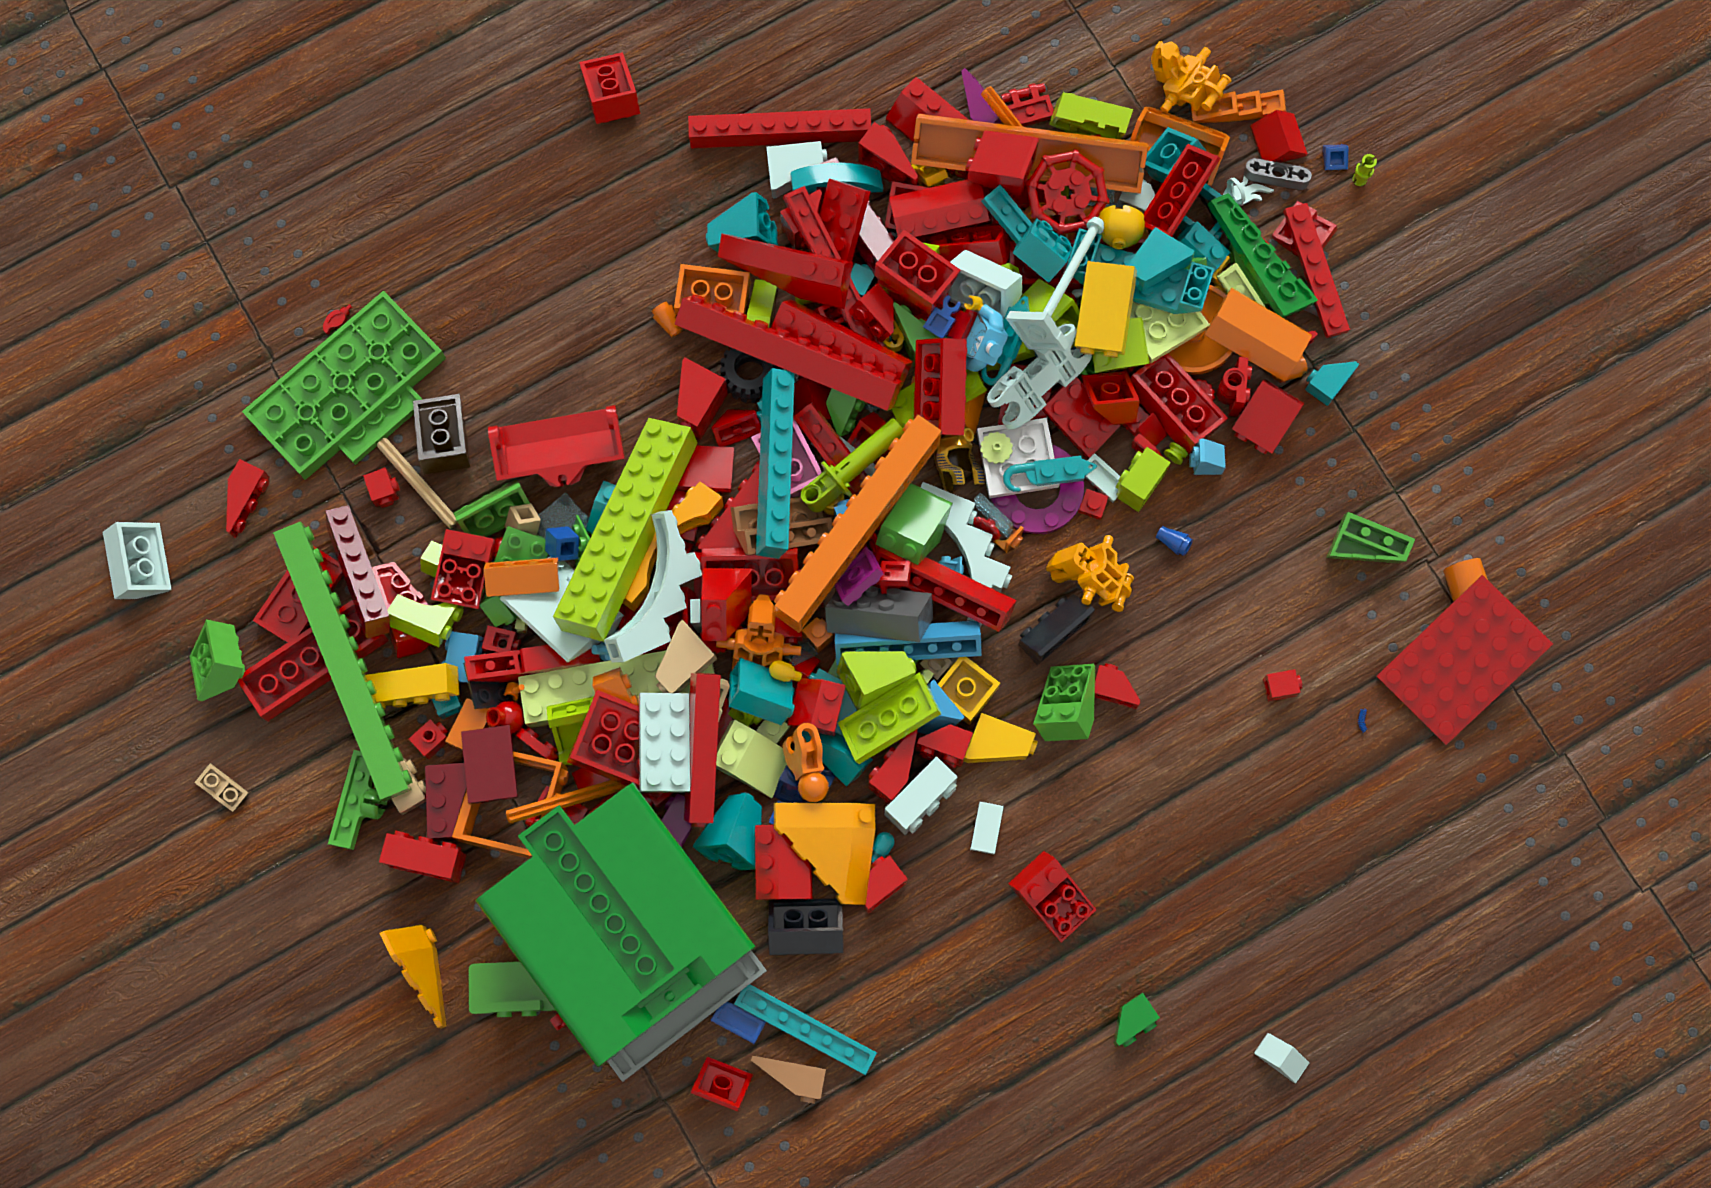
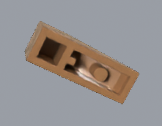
M752 1056V1062L795 1095L801 1096L800 1101L815 1104L816 1099L821 1100L826 1069Z

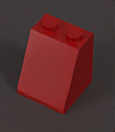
M985 130L982 138L978 137L973 150L976 153L974 158L970 157L967 162L965 171H968V181L991 189H996L1001 185L1008 195L1020 199L1025 187V181H1027L1036 159L1039 138Z
M684 357L681 368L677 418L679 425L691 427L695 438L701 440L728 395L726 379Z
M1264 379L1232 429L1236 431L1234 435L1244 442L1248 439L1256 444L1254 448L1264 454H1267V452L1273 453L1305 403Z
M703 568L701 598L702 641H727L749 615V608L752 605V568Z

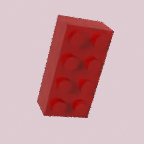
M742 547L704 548L701 554L702 580L703 568H752V601H755L759 594L768 595L770 600H775L781 590H787L790 586V583H788L789 579L795 571H798V547L788 548L779 559L757 556L756 554L746 555Z

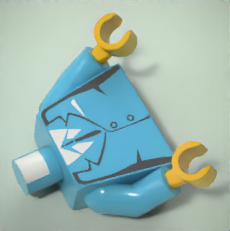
M969 295L968 297L972 298L973 304L964 303V307L968 310L979 311L966 339V369L977 372L985 368L987 364L991 366L996 364L999 356L1002 354V349L1008 335L1004 329L1002 315L987 304L983 305L981 297Z

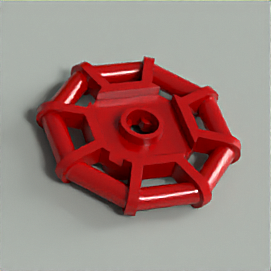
M1076 149L1049 156L1045 154L1041 157V162L1029 180L1025 181L1032 213L1030 216L1032 219L1038 218L1040 221L1044 220L1049 223L1053 231L1059 236L1077 232L1079 228L1088 230V221L1093 217H1099L1100 212L1110 202L1103 175L1105 170L1081 155L1079 150ZM1070 161L1068 169L1056 171L1053 164ZM1076 163L1092 174L1085 177L1082 172L1075 170ZM1046 169H1048L1051 174L1044 185L1039 184V180ZM1094 177L1098 196L1091 194L1089 181ZM1065 187H1068L1069 190H1072L1073 194L1070 195V199H1067L1066 196L1061 195V192L1065 190ZM1037 190L1043 193L1045 205L1041 208L1039 206ZM1090 201L1096 202V205L1088 217H1086L1083 212ZM1048 209L1056 213L1059 217L1058 223L1043 212ZM1077 215L1081 220L1079 222L1064 224L1066 217Z

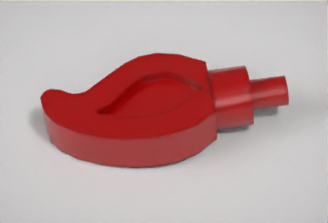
M349 304L346 308L343 306L340 310H334L328 314L323 323V330L327 335L330 334L332 329L340 328L346 323L352 306Z

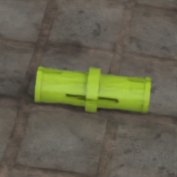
M1366 154L1363 156L1361 163L1357 164L1355 174L1352 177L1353 182L1356 180L1355 185H1365L1367 179L1373 175L1374 167L1377 163L1374 155Z

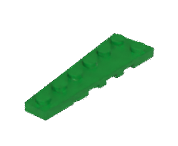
M1229 193L1215 198L1207 204L1277 315L1286 318L1314 305L1318 301L1306 284L1289 270L1291 268L1286 261L1282 262L1274 251L1276 249L1271 243H1266L1260 236L1261 231L1250 221L1247 214Z

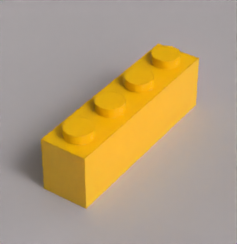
M447 663L365 675L367 681L372 680L377 692L374 694L376 703L380 702L384 710L388 705H392V707H406L409 702L427 704L430 699L448 701L451 696L459 695L458 667Z

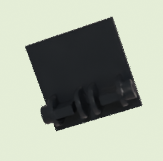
M468 681L474 709H487L496 707L499 703L505 701H512L510 694L504 695L508 683Z

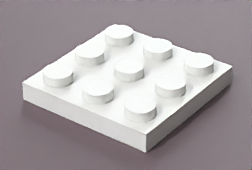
M1047 418L1029 420L1015 429H1007L1004 424L977 429L980 449L983 438L988 436L989 433L995 432L1004 433L1006 437L1010 438V443L1013 444V452L1004 463L994 464L993 462H988L987 459L983 458V453H981L989 498L1059 487L1060 484L1032 485L1027 479L1026 473L1013 474L1010 478L1013 486L1021 488L1020 492L1009 490L1003 482L1005 470L1012 465L1055 459Z

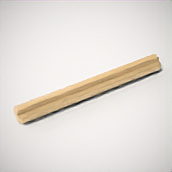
M387 438L379 441L377 447L446 526L450 529L455 527L458 522L454 514Z

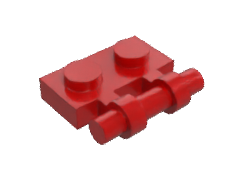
M1035 83L1029 84L1027 88L1020 90L1011 89L1008 90V93L1000 95L1004 103H1012V105L1007 107L1023 127L1050 120L1054 111L1049 94L1039 96L1040 93L1046 92L1044 83L1038 85ZM1029 96L1031 98L1030 100L1020 102L1021 98Z

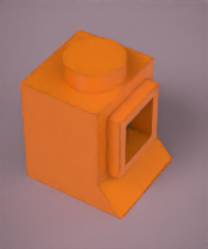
M816 617L802 629V636L804 639L809 638L814 644L817 653L835 639V633L827 632V623L823 618L819 620Z

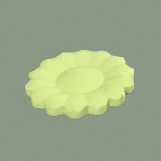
M989 433L981 442L980 452L983 453V458L987 459L988 462H993L994 464L1004 463L1013 452V444L1010 443V438L1006 437L1004 433Z

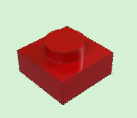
M1086 489L1078 513L1101 520L1109 496Z

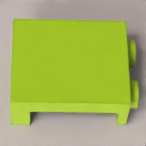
M593 697L547 706L549 728H552L559 754V762H562L564 765H572L567 763V759Z

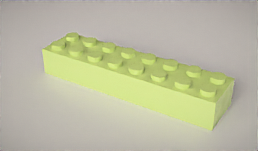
M666 651L639 655L625 662L612 663L610 660L518 677L519 685L523 684L525 687L524 690L520 691L525 724L529 728L549 725L547 721V706L593 697L595 695L593 677L619 667L623 675L628 674L632 687L629 689L632 696L637 695L638 700L640 693H663L656 686L659 681L655 675ZM713 663L702 673L715 674ZM689 684L687 687H685V688L680 692V693H689V699H690V684Z

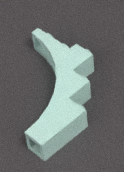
M923 482L920 488L953 503L944 530L955 541L962 553L970 578L1000 593L1003 587L1007 589L1012 575L1009 574L1010 567L985 557V555L990 557L995 543L991 542L993 535L968 525L973 524V519L977 515V511H974L975 503ZM969 617L967 619V621H975Z
M672 510L652 514L657 540L655 575L643 605L632 620L621 630L604 639L612 663L628 661L670 642V630L664 618L687 608L685 595L679 585L702 575L700 561L696 557L695 552L686 553L685 543L679 534L677 519L673 515Z

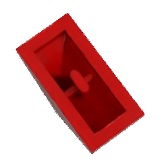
M728 409L711 427L718 447L728 446L761 432V425L755 410Z

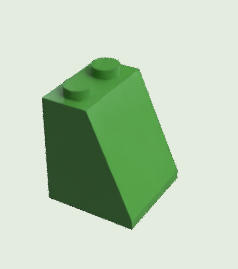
M911 483L881 525L875 545L918 565L940 542L953 503Z

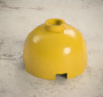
M1116 205L1104 208L1099 216L1104 221V230L1100 234L1102 235V240L1115 249H1124L1135 245L1141 239L1144 232V214L1136 208L1123 205V209H1115Z

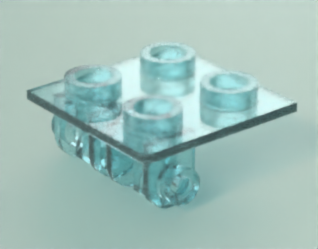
M565 493L538 515L541 520L538 533L545 539L546 529L568 526L572 529V525L575 524L576 515H579L586 529L589 518Z

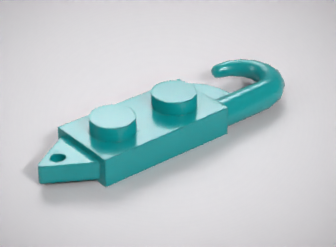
M1023 296L1012 307H1008L1003 320L1004 329L1008 337L1002 349V354L997 360L1001 364L999 372L995 378H989L986 373L987 367L981 371L982 379L988 385L994 386L1010 370L1013 359H1016L1022 340L1006 320V317L1010 311L1030 312L1029 301L1026 296Z
M1081 456L1015 464L1005 470L1003 482L1009 490L1020 492L1021 488L1013 486L1010 482L1013 474L1026 473L1029 482L1036 486L1084 481V477L1094 471L1097 465L1082 459Z

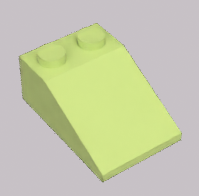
M736 720L731 721L717 746L716 769L770 798L773 797L779 778L787 765L783 748Z

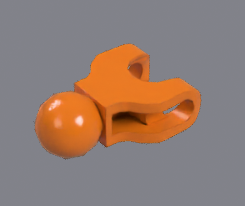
M803 723L796 728L793 736L788 737L784 741L783 752L787 766L794 773L796 781L799 780L798 792L801 797L808 802H818L825 798L829 789L826 777L821 774L824 770L822 743L817 728L813 724ZM802 731H807L810 734V742H806L802 736ZM791 743L795 744V751L791 749Z

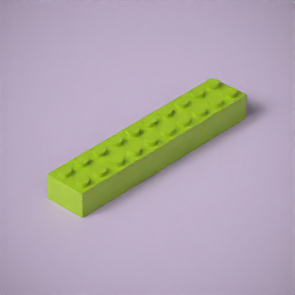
M648 418L555 610L553 618L561 631L602 642L606 639L656 533L652 514L666 511L695 450L697 440L691 427Z

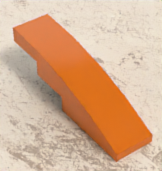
M1283 89L1260 94L1259 90L1236 95L1235 91L1225 93L1220 100L1213 104L1210 111L1204 110L1201 106L1197 111H1194L1191 105L1192 118L1195 123L1242 121L1263 118L1275 110L1287 112Z

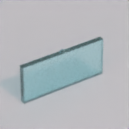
M808 641L799 645L801 646L800 656H785L793 666L818 654Z

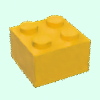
M959 657L938 685L964 715L965 718L962 720L970 725L999 689L1000 682L969 658Z

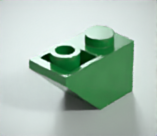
M1143 993L1120 1007L1114 1037L1116 1047L1121 1044L1124 1048L1137 1040L1135 1037L1137 1033L1143 1030L1146 1034L1157 1026L1155 1021L1160 1017Z

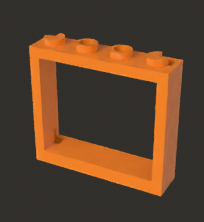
M513 751L515 764L554 772L546 799L562 795V787L566 785L569 778L568 768L562 762ZM466 789L452 837L458 842L529 859L533 857L528 849L471 836L481 803L469 805Z

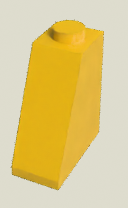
M981 713L964 762L1026 760L1028 754L1033 755L1038 743V741L1034 740L1036 733Z

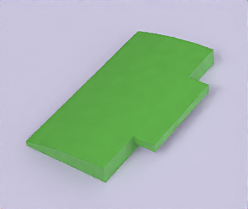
M382 291L242 412L306 480L340 450L356 465L377 447L379 441L387 438L414 415L413 401L422 400V398L412 387L443 362L446 357L442 350Z

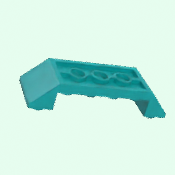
M1079 228L1067 267L1087 230ZM1096 234L1073 278L1084 286L1087 261L1128 265L1135 254L1100 244L1102 235ZM1192 262L1190 270L1184 268L1143 292L1137 288L1134 289L1133 302L1172 314L1202 311L1215 268Z

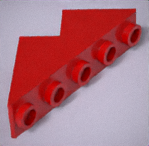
M760 460L754 465L751 477L748 480L744 479L738 487L739 493L736 497H731L726 502L723 514L720 517L716 516L710 524L711 530L708 534H703L698 539L696 546L699 551H702L704 548L742 547L733 530L730 507L758 503Z

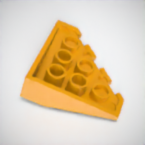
M774 803V829L780 835L784 833L792 841L793 844L790 847L802 860L808 859L816 868L813 873L825 886L831 885L838 893L836 899L841 904L866 905L875 836V804Z
M418 925L381 932L380 935L391 958L400 967L403 966L404 970L401 971L403 976L415 991H419L418 999L426 1011L428 1010L430 1014L434 1013L435 1018H433V1021L437 1028L442 1029L446 1027L437 948L434 944L437 939L432 929Z

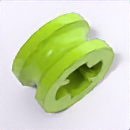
M1171 442L1169 444L1170 449H1166L1164 454L1172 462L1181 465L1183 462L1182 458H1186L1188 453L1177 443Z

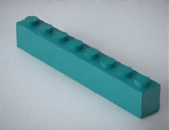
M772 368L763 378L756 555L779 559L789 547L795 373Z

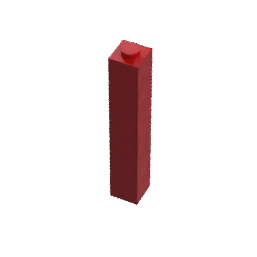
M691 673L689 699L690 792H685L684 820L691 823L692 827H706V823H713L721 680V675Z

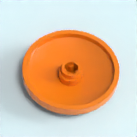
M1209 285L1202 311H1200L1209 324L1218 313V308L1227 295ZM1204 331L1170 351L1169 354L1187 374L1197 375L1219 368L1230 359L1234 352L1204 335Z

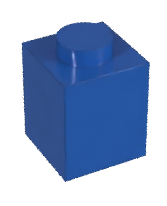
M568 526L546 529L545 551L552 558H558L559 561L578 559L579 536Z

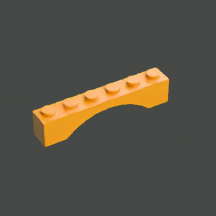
M700 481L695 487L692 486L687 491L685 499L681 504H676L672 509V513L677 519L679 534L681 535L695 527L709 524L724 507L722 496ZM656 533L623 601V604L634 612L649 593L651 573L657 561Z

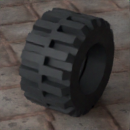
M731 347L730 351L726 350L724 352V358H721L720 362L721 377L726 379L728 393H732L733 398L736 400L740 397L741 401L747 403V399H751L752 403H756L757 398L761 399L763 378L772 368L779 369L776 365ZM746 362H755L764 368L763 373L754 380H744L736 374L738 368Z

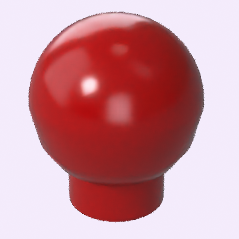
M514 701L499 703L496 707H491L487 711L486 721L492 727L510 725L511 734L516 733L525 723L523 708Z

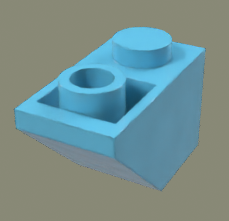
M1199 439L1196 447H1193V453L1189 455V465L1193 467L1194 475H1221L1225 470L1224 445L1206 439Z

